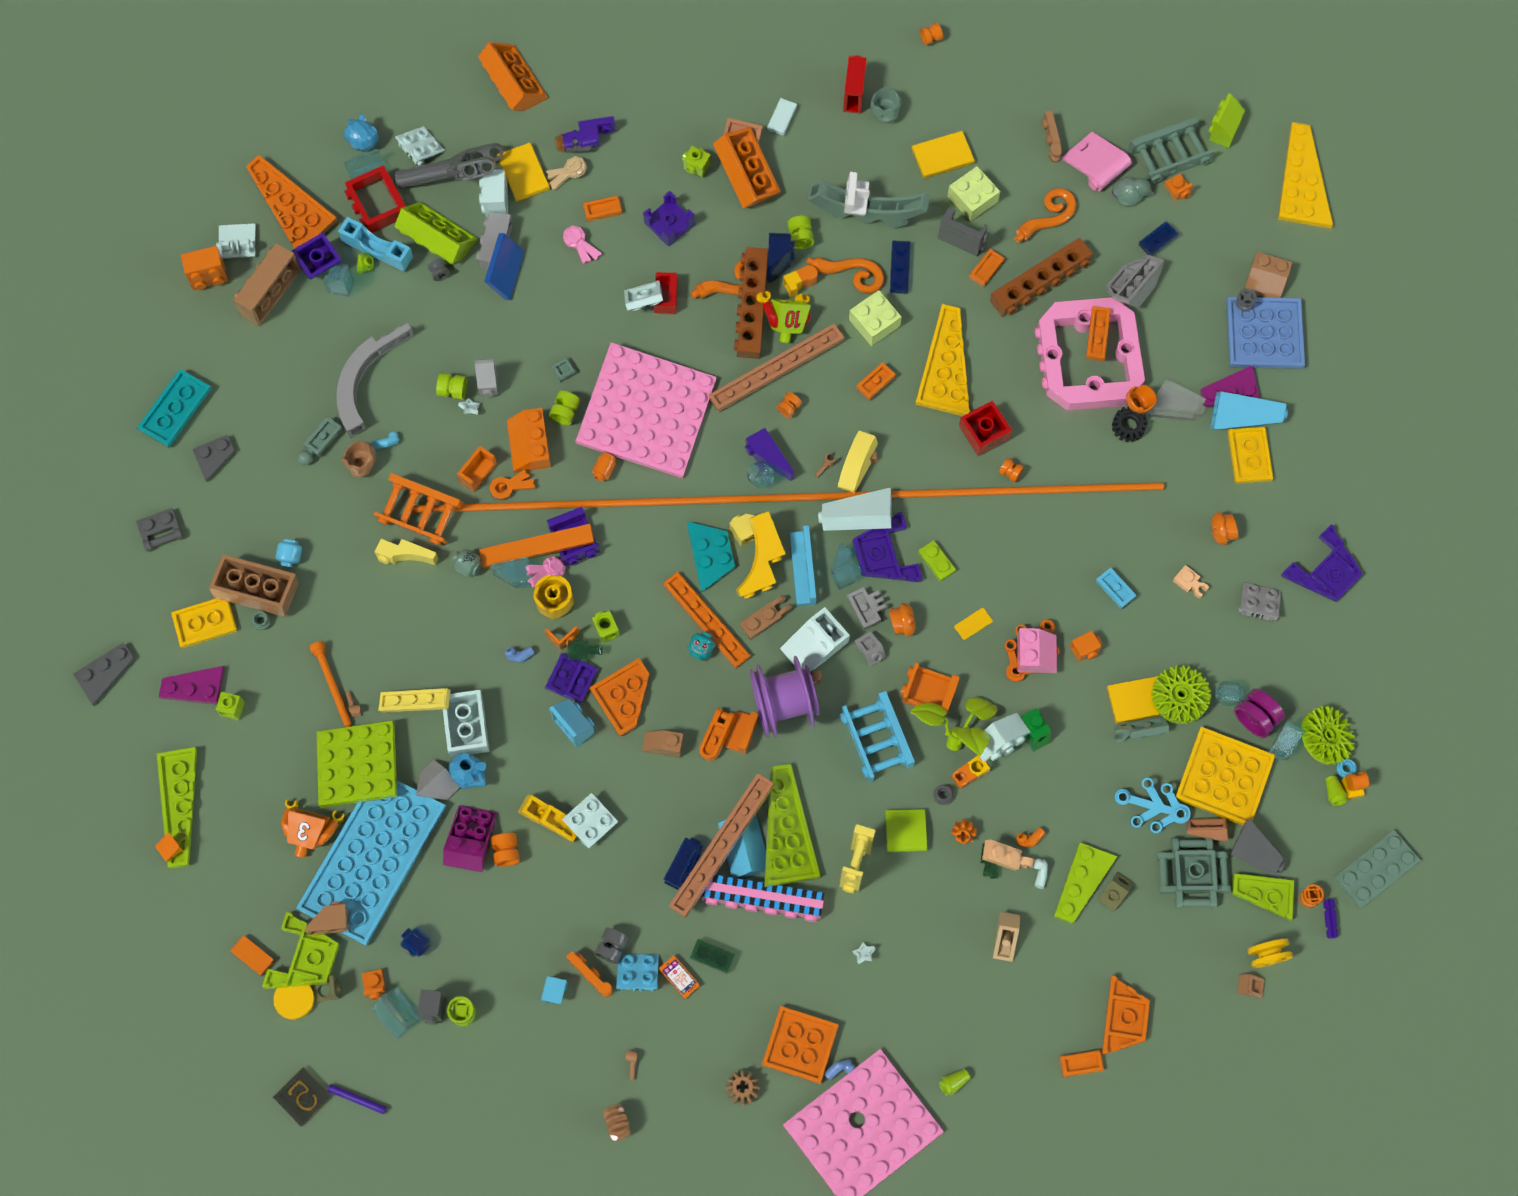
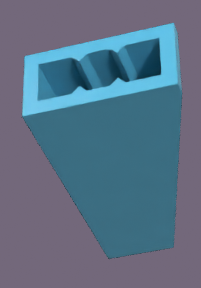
M1216 392L1210 429L1280 423L1287 417V404L1232 393Z

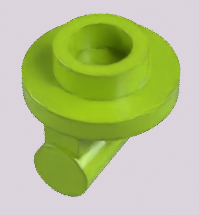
M368 253L359 254L357 273L363 274L365 271L372 270L374 260Z

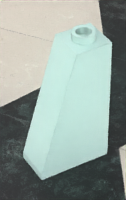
M891 488L822 504V512H818V521L822 523L823 531L891 528Z

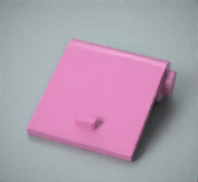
M1094 132L1088 134L1062 157V160L1088 176V184L1094 191H1101L1132 164L1130 157L1124 151Z

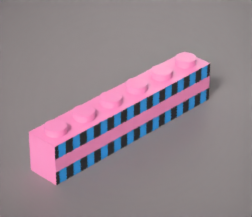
M715 875L703 892L702 901H706V904L717 906L720 903L725 904V907L730 909H737L738 906L744 907L749 912L762 910L767 915L776 916L777 913L785 914L784 917L796 919L798 916L804 917L805 921L816 922V920H821L825 893L780 885L765 887V883Z

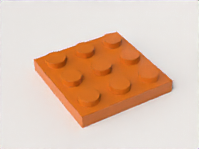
M780 1006L762 1066L821 1084L839 1024Z

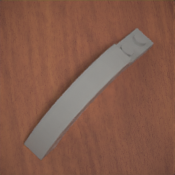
M408 323L398 326L388 335H383L377 342L373 337H370L351 354L345 363L338 380L336 399L339 416L350 439L366 430L365 424L358 414L356 403L360 380L375 360L414 336L412 328Z

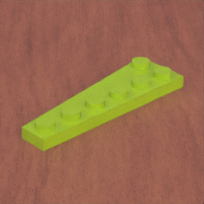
M196 747L156 753L164 836L170 832L183 849V851L167 862L169 869L186 867L190 864L197 763Z

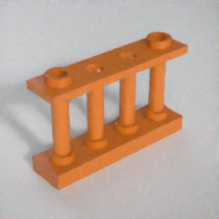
M391 473L388 480L393 483L392 487L394 488L383 514L378 512L373 514L378 518V522L385 525L392 523L430 538L429 542L438 546L441 543L447 545L448 541L441 536L452 510L454 511L455 508L461 510L464 503L457 498ZM406 488L410 490L409 493L411 495L401 519L398 521L391 518L390 515L400 491ZM424 495L427 497L426 500L428 502L417 528L408 525L407 522L417 498ZM439 501L444 503L445 509L435 533L431 534L424 531L434 505Z

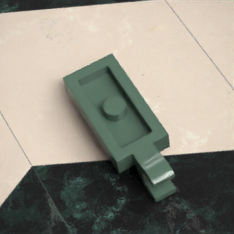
M1162 716L1126 722L1125 726L1114 727L1115 733H1121L1118 736H1114L1116 742H1123L1128 736L1131 739H1140L1144 736L1161 735L1162 733L1169 732V725Z

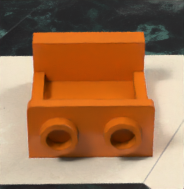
M917 662L914 667L910 666L907 678H910L907 685H903L900 693L903 696L902 702L912 706L922 703H935L942 706L948 713L960 677L952 675L951 678L920 667Z

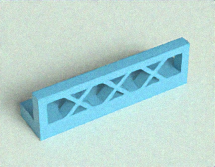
M803 526V531L790 532L797 606L816 605L809 526Z

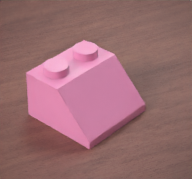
M1020 628L1017 635V672L1057 673L1056 635L1041 629Z

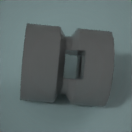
M606 927L601 937L603 943L598 944L594 954L608 962L618 964L623 955L621 949L626 948L630 938L617 930Z

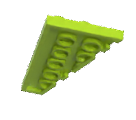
M791 764L773 766L770 769V781L775 786L769 793L765 887L818 879L821 876Z

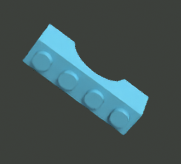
M349 217L345 219L338 230L342 242L364 253H368L372 257L403 272L413 259L410 247L396 240L393 242L382 240L367 230L363 224Z

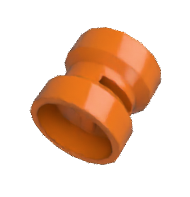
M937 22L929 28L923 27L920 29L921 39L926 46L934 40L939 41L943 39L942 29Z
M787 392L783 402H779L776 408L782 415L791 418L795 413L794 410L801 406L802 401L795 394Z
M1007 457L998 473L1008 476L1015 483L1021 475L1024 466L1015 464L1012 459Z
M1314 884L1307 886L1300 893V901L1307 908L1315 907L1324 898L1322 888Z

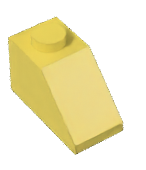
M737 515L730 522V530L741 547L755 540L748 519L755 515Z

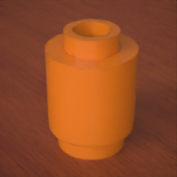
M603 452L598 457L591 471L594 475L593 477L601 482L609 480L616 465V458L609 453Z

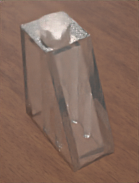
M1166 378L1156 395L1157 402L1146 415L1149 417L1195 421L1197 415L1202 416L1206 408L1204 406L1206 399Z

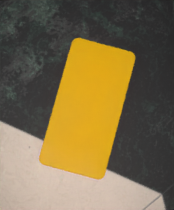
M981 608L956 624L954 628L962 639L966 640L992 623L993 620L986 610Z

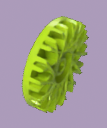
M1177 665L1174 668L1170 667L1168 670L1160 673L1153 684L1151 692L1153 705L1164 719L1172 723H1192L1198 720L1209 707L1211 689L1209 690L1208 688L1209 682H1206V678L1203 679L1201 677V672L1197 673L1196 669L1194 671L1191 670L1190 666L1187 668L1184 665L1182 667H1177Z
M1321 706L1311 710L1303 718L1301 737L1306 750L1315 760L1322 764L1335 765L1345 761L1352 754L1349 751L1354 749L1353 745L1355 743L1351 742V739L1355 738V735L1351 734L1354 732L1353 730L1348 731L1347 727L1351 725V723H1347L1348 719L1342 720L1340 718L1343 713L1339 714V710L1333 711L1334 707L1329 708V706L1323 708Z

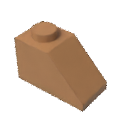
M665 730L645 732L642 752L680 758L684 742L683 733Z
M332 902L331 905L324 906L305 927V932L308 935L349 932V908L343 902Z

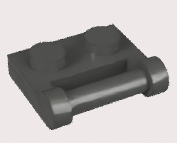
M173 508L136 521L147 552L153 550V547L169 541L183 539ZM174 529V532L166 534L153 540H149V538Z

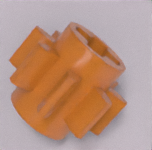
M965 819L960 822L955 821L951 832L952 835H956L955 841L963 843V845L969 841L973 842L974 836L977 833V829L973 828L974 822Z

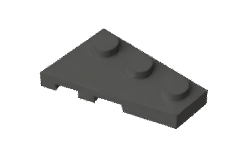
M123 642L73 673L91 704L95 706L99 702L98 699L104 693H107L112 683L127 670L135 659Z

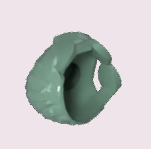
M880 88L871 98V108L874 115L883 122L890 123L897 119L901 107V97L893 88Z

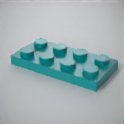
M179 369L137 426L138 431L170 448L212 390L211 386Z

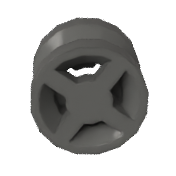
M436 259L428 265L429 271L433 273L434 281H442L450 275L449 269L445 267L444 259Z
M1242 289L1236 299L1237 308L1241 311L1251 310L1257 300L1256 293L1252 289Z

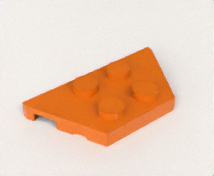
M1111 976L1101 1053L1103 1055L1143 1043L1146 1040L1150 1000L1136 993L1130 986H1126L1116 976Z

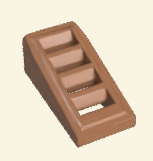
M1226 818L1189 819L1186 822L1187 834L1228 841Z

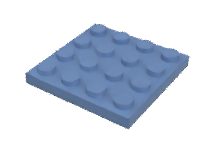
M1227 297L1229 367L1304 368L1301 298L1257 297L1251 310L1241 311L1236 306L1237 297Z

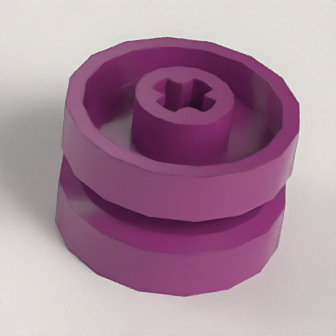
M1252 689L1245 697L1246 701H1241L1233 709L1239 722L1249 732L1260 738H1266L1274 730L1273 726H1278L1285 718L1284 711L1270 695L1259 689Z

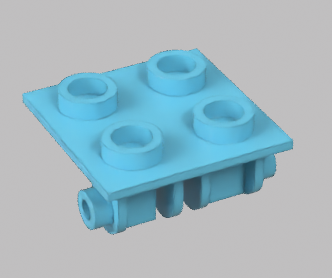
M623 954L618 963L616 989H621V991L631 989L633 991L635 989L641 991L643 989L651 990V992L658 990L659 955Z

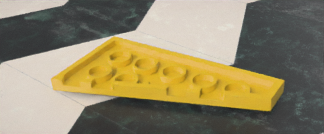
M945 304L941 306L915 405L964 416L970 413L961 314L958 307Z

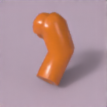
M1039 827L1032 835L1019 833L1016 837L1017 843L1022 847H1034L1046 833Z

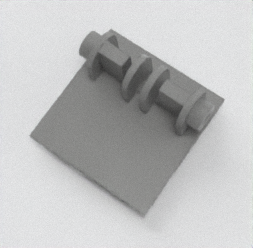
M1243 582L1241 605H1239L1238 612L1241 615L1250 617L1253 613L1252 618L1259 614L1258 619L1262 617L1263 620L1276 621L1279 618L1281 591Z

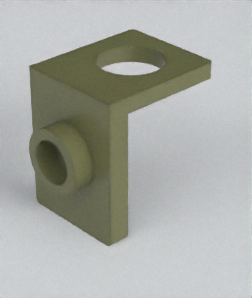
M1117 872L1098 900L1115 911L1134 883ZM1119 879L1123 880L1127 885L1120 882Z
M329 975L328 984L313 985L316 1003L340 999L339 993L342 991L341 982L334 975ZM323 985H327L330 988V993L326 997H322L318 993L319 988Z

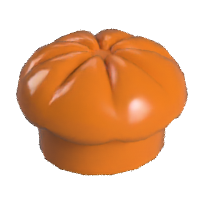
M1222 512L1215 513L1211 519L1214 540L1220 545H1226L1228 541L1238 539V530L1233 515H1223Z
M901 603L900 607L889 609L891 621L896 635L905 634V637H910L916 629L914 612L909 604Z

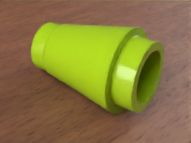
M1337 776L1327 777L1325 781L1328 802L1332 806L1345 804L1348 795L1337 779Z
M965 1069L942 1077V1080L939 1081V1086L946 1096L954 1095L970 1080V1075Z

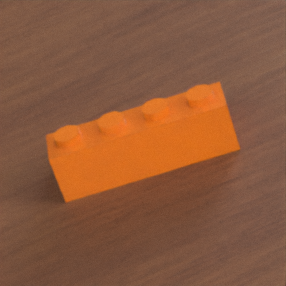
M489 42L479 54L478 58L482 66L487 70L491 80L496 84L510 109L525 111L548 98L514 44Z
M751 127L724 134L713 143L743 209L757 205L781 193Z

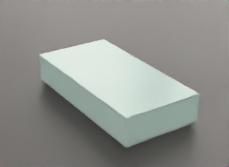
M780 98L767 130L784 136L797 108V104Z

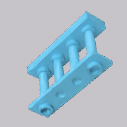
M886 691L878 694L876 703L858 710L848 712L846 705L842 706L840 718L843 725L847 724L863 764L861 770L864 778L868 777L869 782H873V773L900 763L901 765L904 764L906 769L914 767V758ZM878 710L880 712L883 711L885 716L883 721L858 730L855 729L852 722L853 719ZM884 728L891 730L892 736L889 739L864 748L862 747L859 737ZM890 746H897L899 750L898 756L870 766L866 755Z

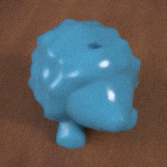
M359 114L358 120H347L344 138L353 149L365 152L375 147L379 138L377 130L367 122L363 114Z
M460 753L453 757L448 768L453 782L457 783L462 789L486 786L485 762H480L478 758L468 753Z

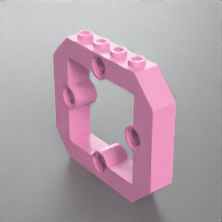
M1112 297L1055 302L1039 320L1038 326L1035 327V338L1039 339L1037 353L1041 355L1042 360L1039 362L1040 372L1044 374L1042 388L1046 389V395L1065 410L1073 411L1127 406V392L1134 386L1139 387L1144 384L1145 377L1135 313ZM1092 306L1111 308L1109 322H1117L1120 338L1115 351V357L1124 364L1126 382L1104 383L1101 377L1090 376L1085 385L1064 387L1060 365L1062 350L1057 345L1055 327L1074 325L1078 332H1088ZM1080 319H1085L1088 322H1082ZM1122 349L1128 350L1129 353L1123 352ZM1053 355L1056 359H1051L1048 356ZM1090 386H1095V387H1097L1098 389H1097V390H1093V389L1090 388Z

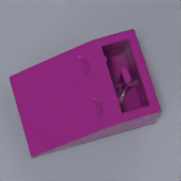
M458 806L443 849V865L482 873L488 856L497 813Z

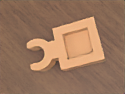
M1186 565L1173 579V582L1187 593L1192 589L1194 595L1200 599L1203 594L1199 592V589L1202 588L1205 591L1209 589L1206 583L1198 582L1200 576Z

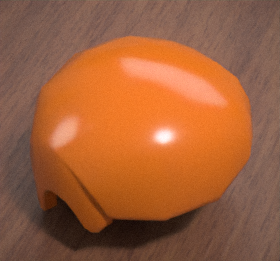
M1143 384L1139 387L1134 386L1127 392L1126 402L1132 411L1142 414L1155 406L1157 397L1152 388Z

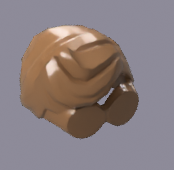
M354 442L344 452L341 462L350 470L353 476L366 477L370 474L371 469L376 463V450L367 442Z

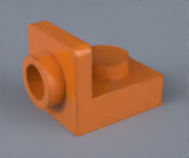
M1181 174L1170 178L1164 183L1175 201L1181 198H1188L1194 186L1192 182L1188 184Z
M382 969L362 973L365 990L363 992L366 998L377 1000L382 998V995L387 994Z

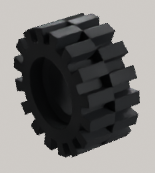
M1129 406L1127 409L1122 407L1121 411H1117L1112 422V431H1115L1114 435L1116 437L1119 435V440L1121 441L1124 438L1127 443L1129 440H1131V443L1135 442V439L1138 441L1144 435L1147 427L1146 415L1132 411ZM1125 419H1132L1136 422L1137 427L1133 430H1128L1123 426V421Z

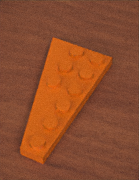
M260 155L256 156L246 166L294 249L322 232L325 234L338 221L332 213Z

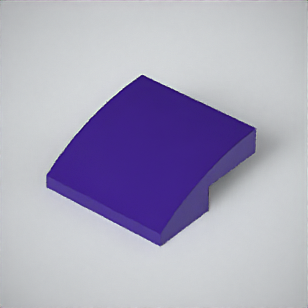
M561 653L545 685V689L572 701L582 703L597 672V668Z

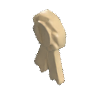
M574 156L567 159L564 168L546 171L548 174L547 178L551 181L548 185L552 187L553 191L561 186L569 177L579 178L584 175L587 165L583 158Z

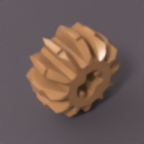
M741 1070V1077H738L737 1073L733 1072L735 1080L727 1079V1082L732 1085L725 1086V1090L732 1091L727 1094L728 1098L735 1096L733 1104H736L738 1099H741V1106H744V1099H747L748 1103L752 1104L750 1096L758 1098V1094L753 1091L760 1090V1086L753 1085L758 1082V1078L750 1080L752 1072H749L747 1077H744L745 1072ZM741 1083H745V1087L748 1086V1089H745V1093H740V1089L737 1090Z
M618 1104L604 1109L603 1116L611 1140L620 1141L630 1136L631 1131L623 1106Z

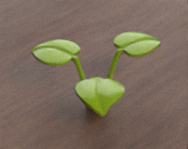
M969 698L965 703V708L971 714L964 727H954L949 730L948 719L945 717L947 711L938 704H919L911 710L910 714L915 715L919 720L931 726H940L945 723V735L948 736L946 746L948 749L958 751L961 749L962 743H964L973 752L981 756L989 745L990 736L984 730L976 727L970 729L968 725L975 715L980 720L992 719L997 713V706L983 698Z

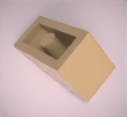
M1000 912L993 959L1013 962L1020 929V915Z

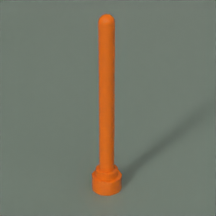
M324 641L315 642L309 646L311 654L318 658L344 726L351 727L352 722L325 657L326 646Z

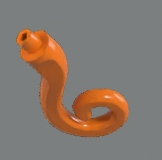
M1055 188L1049 191L1044 199L1047 210L1058 213L1064 208L1063 203H1052V199L1055 197H1061L1067 202L1066 210L1054 217L1036 218L1024 222L1016 230L1015 241L1018 243L1022 240L1026 241L1037 230L1059 226L1067 222L1076 211V199L1072 192L1063 188Z
M817 256L816 259L809 257L806 264L814 266L817 272L821 274H834L852 268H863L870 271L875 277L871 285L861 283V279L869 278L870 274L868 271L860 270L854 274V287L861 293H875L884 284L882 269L868 259L851 258L840 261H828Z
M741 260L736 264L734 269L735 276L738 280L740 278V270L744 268V264H741ZM750 266V267L754 268L755 270L758 269L756 266ZM709 280L695 285V290L690 292V295L693 299L698 296L702 299L712 293L738 295L739 287H742V285ZM754 283L747 284L751 288L756 287Z

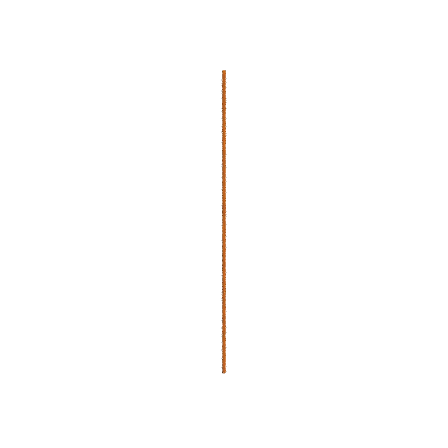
M1164 482L891 491V497L915 498L1164 490ZM873 491L463 504L461 510L455 508L452 512L840 500ZM414 505L411 513H423L426 505ZM434 505L432 512H444L445 507L444 505Z

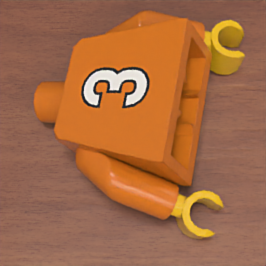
M287 799L285 801L287 809L284 810L281 827L284 835L287 837V842L297 845L294 855L306 858L308 848L315 849L324 845L332 837L338 824L343 823L345 817L343 813L341 818H335L338 813L335 810L332 814L333 820H330L331 817L298 809L299 804L297 800L290 806V800Z

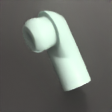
M1036 859L1034 868L1039 870L1034 886L1044 889L1048 874V863L1044 859Z

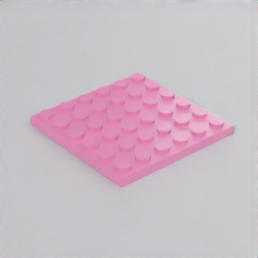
M611 342L575 444L606 452L615 457L683 479L710 399L709 394L712 393L717 377Z

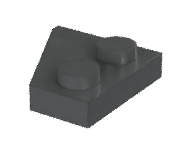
M228 435L192 449L206 482H209L212 479L211 476L217 470H220L225 465V462L230 460L235 454Z

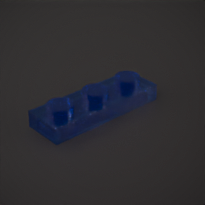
M892 241L890 293L908 294L909 241Z

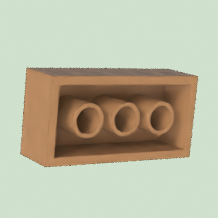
M277 243L267 251L264 260L258 263L255 272L246 279L243 288L234 296L233 301L241 317L257 326L261 325L301 271L293 252Z
M223 554L209 589L213 598L286 617L299 583L294 573Z

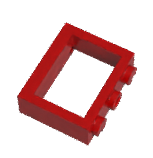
M384 165L344 183L346 186L344 193L348 201L352 200L354 203L351 205L354 213L360 215L361 219H359V222L371 233L396 223L401 208L406 207ZM382 180L396 207L369 219L355 191Z

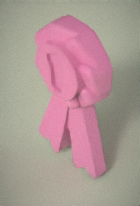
M572 225L565 229L563 241L568 247L577 249L582 264L591 262L589 255L597 261V258L602 253L585 242V233L582 228Z
M556 556L546 558L543 565H527L525 567L528 571V576L535 575L528 579L532 588L535 587L538 580L546 575L563 576L566 569L563 560Z

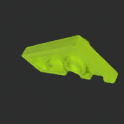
M1233 874L1232 895L1292 921L1294 880Z

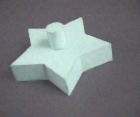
M468 398L465 402H459L458 406L464 410V414H477V408L480 407V403L473 402Z
M862 942L860 948L852 952L857 956V963L860 964L865 960L872 961V953L876 948L875 946H866Z

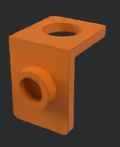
M575 626L559 641L547 628L545 629L546 636L560 650L566 645L570 646L573 644L576 636L580 633L579 628Z

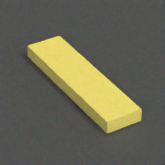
M443 688L381 692L378 711L383 713L448 709L451 690Z

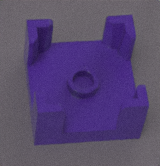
M671 191L663 196L664 203L651 213L650 208L643 212L644 224L668 247L695 225V214L690 209L686 213L676 203V196Z

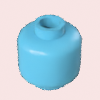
M283 539V542L278 543L275 558L281 562V566L292 568L293 564L300 562L302 547L298 545V541Z

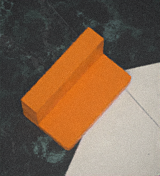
M737 711V719L730 729L724 747L746 755L759 719V714L751 711L750 715Z

